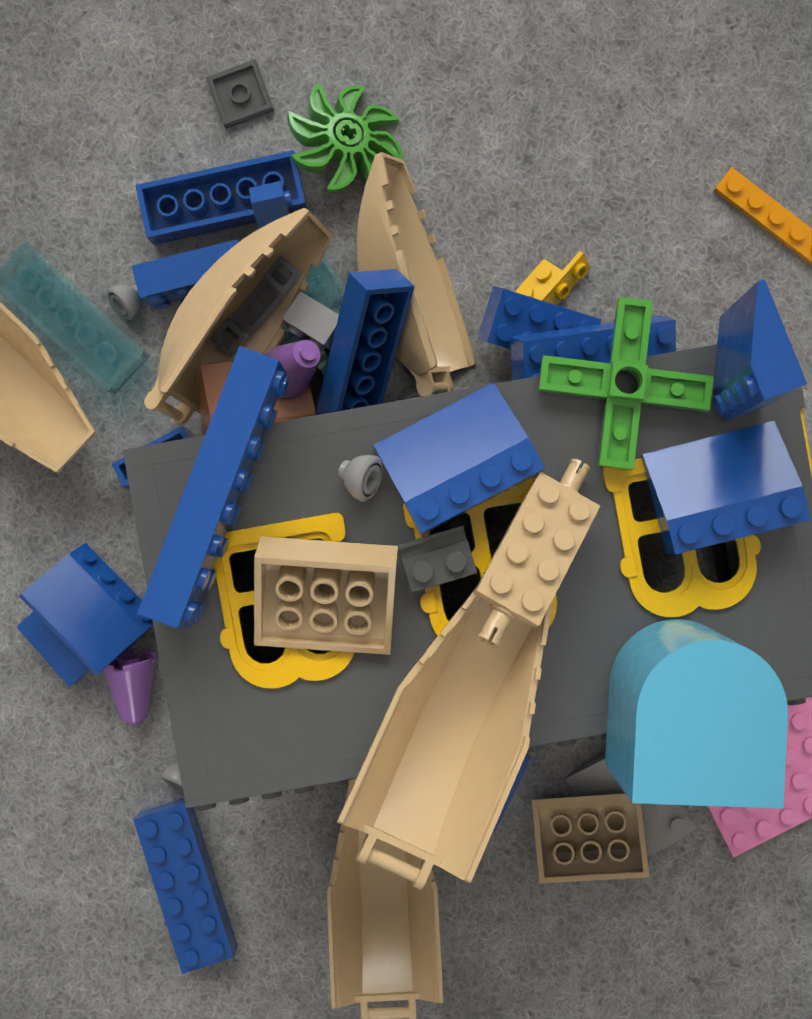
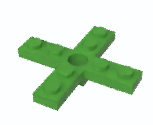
M625 297L617 299L610 363L545 355L542 357L538 391L605 400L597 467L634 470L641 404L700 412L710 411L714 376L650 369L646 365L653 301ZM620 372H629L634 375L638 383L636 392L632 394L621 392L615 384L616 375Z

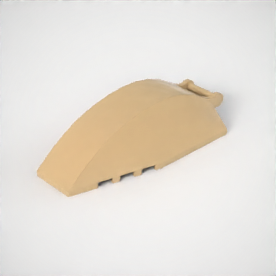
M380 152L374 157L360 206L357 230L358 271L397 269L415 286L395 357L415 376L419 395L428 396L434 393L453 391V383L449 372L474 366L476 359L443 257L437 260L431 243L436 242V238L433 233L427 235L421 219L427 217L424 209L417 211L411 196L417 191L406 164L402 159Z
M302 208L267 224L245 237L219 258L189 291L168 328L161 351L156 385L144 400L146 408L152 411H160L170 417L172 422L178 426L185 425L195 411L201 414L198 364L232 361L236 355L235 353L229 357L209 338L224 320L230 318L262 281L265 272L280 255L286 258L302 275L277 309L242 347L264 355L271 348L281 344L287 331L282 329L285 324L282 317L301 290L307 291L310 284L305 280L312 266L318 268L333 237L309 210ZM169 395L180 401L178 407H173L165 402Z
M0 302V440L59 473L97 432L39 338Z
M473 591L397 687L337 820V823L341 825L343 824L367 833L357 854L356 861L363 864L366 861L371 862L412 881V886L420 890L423 889L433 865L446 870L465 882L471 883L529 748V732L532 715L535 713V697L538 680L541 677L542 668L540 667L543 649L546 646L553 602H551L542 622L537 628L520 620L510 621L499 642L498 648L487 645L489 639L482 642L477 638L491 613V605L485 599L474 594ZM378 838L423 859L419 868L373 848L376 839Z
M350 779L346 800L356 779ZM342 824L327 891L331 1008L336 1009L354 1003H361V1019H417L416 1000L443 1003L438 889L433 871L431 869L423 889L420 890L412 886V881L371 862L366 861L363 864L356 861L357 854L367 833ZM378 838L373 848L419 868L423 860ZM409 1000V1006L368 1008V1002Z

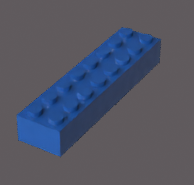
M239 346L137 614L177 629L191 627L193 622H199L205 604L201 603L205 589L210 591L216 579L217 571L213 570L217 557L222 558L228 547L229 539L225 538L230 525L234 526L241 512V507L238 506L241 494H246L253 480V474H250L251 467L254 461L259 462L265 448V442H262L265 430H271L276 420L277 410H274L278 397H284L288 388L289 379L285 378L287 373L279 360Z

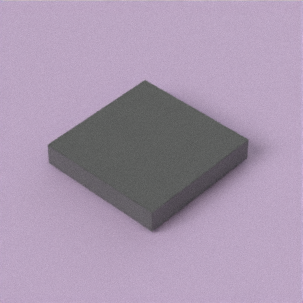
M256 59L206 77L225 129L274 111Z

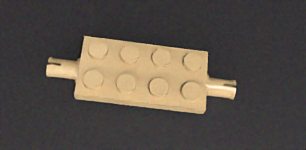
M571 459L560 482L539 472L530 486L474 591V594L485 599L491 605V613L477 636L482 642L489 639L487 645L498 648L499 642L510 621L520 620L534 628L539 627L600 508V505L578 493L586 475L590 471V466L586 463L583 464L582 468L578 469L582 461Z

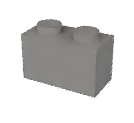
M300 291L282 317L289 325L287 330L300 339L303 335L310 339L309 341L318 346L320 352L324 348L328 351L331 350L339 314Z

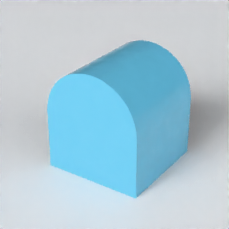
M664 620L646 626L635 633L618 652L610 673L605 765L630 801L638 804L783 809L788 704L781 681L771 666L752 650L706 625L690 620Z

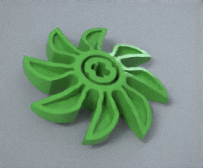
M321 83L313 88L308 100V114L312 121L291 111L288 112V126L295 139L305 147L320 146L293 154L290 159L299 168L312 173L324 172L331 161L338 164L337 171L325 191L327 193H339L349 188L357 174L356 165L367 182L374 157L380 152L403 160L402 149L398 141L387 131L373 132L375 129L400 121L392 111L382 106L370 105L363 112L362 116L354 113L355 106L363 94L365 86L356 85L345 88L337 99L335 112L328 102Z

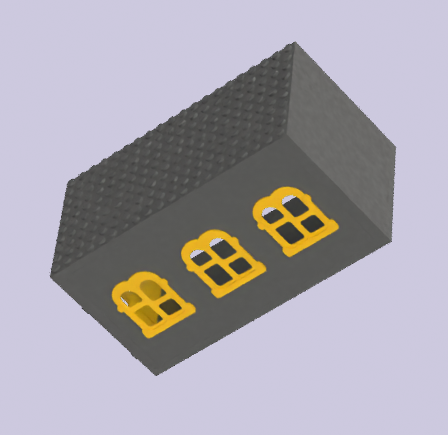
M717 344L647 356L646 365L650 369L714 376ZM620 372L615 377V384L621 392L626 394L636 392L638 383L634 375L629 372ZM540 376L495 383L543 463L545 469L542 473L560 482L571 459L582 461L578 469L582 468L583 464L586 463L590 466V471L586 475L578 493L600 505L552 600L553 605L546 646L543 649L540 667L542 671L537 685L535 713L532 715L529 732L530 743L527 752L540 751L544 749L543 745L557 743V746L573 745L577 743L576 739L589 737L590 740L606 739L609 679L614 660L623 645L635 633L646 626L664 620L683 619L698 622L752 650L762 657L777 674L784 688L788 705L806 703V698L812 697V461L802 408H805L802 388L795 390L765 408L725 422L723 415H718L713 404L715 394L713 389L711 407L708 412L641 404L634 470L628 471L597 467L605 406L604 399L538 391ZM488 385L276 422L271 430H265L262 442H265L262 457L259 462L254 461L251 467L250 474H253L251 486L246 494H241L238 506L241 507V512L234 526L230 525L225 536V538L229 539L228 547L222 558L217 557L213 570L217 571L216 579L210 591L205 589L201 600L205 607L199 622H193L191 627L177 629L153 620L186 808L196 807L197 811H204L215 808L217 806L216 803L229 801L230 805H238L248 802L249 797L262 795V799H272L281 796L282 791L295 789V793H305L314 790V785L327 783L328 787H339L347 784L348 779L357 778L397 687L449 623L443 608L440 586L436 585L412 593L398 549L390 655L329 651L321 654L311 652L308 649L285 648L283 655L278 660L271 663H259L253 660L246 651L239 617L241 607L254 605V591L239 593L235 590L230 556L234 553L257 549L260 536L305 540L321 538L324 541L397 546L429 536L430 531L420 535L384 464L382 483L377 493L365 502L355 499L348 493L344 486V481L338 477L339 467L343 461H351L361 455L379 457L374 447L378 442ZM775 421L803 485L811 520L712 545L718 583L707 580L701 574L696 549L683 552L684 578L681 584L670 592L653 590L646 583L643 575L638 539L643 535L661 532L658 519L643 522L635 521L628 491L631 483L647 480L641 455ZM205 435L123 450L147 586ZM536 475L465 512L470 516L475 548L471 554L475 566L480 571L481 578L491 561L484 511L491 507L522 503Z

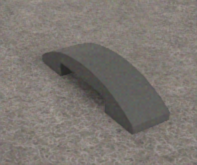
M280 255L265 272L262 281L233 315L224 320L209 339L231 357L237 352L239 346L242 347L277 309L297 283L302 273Z

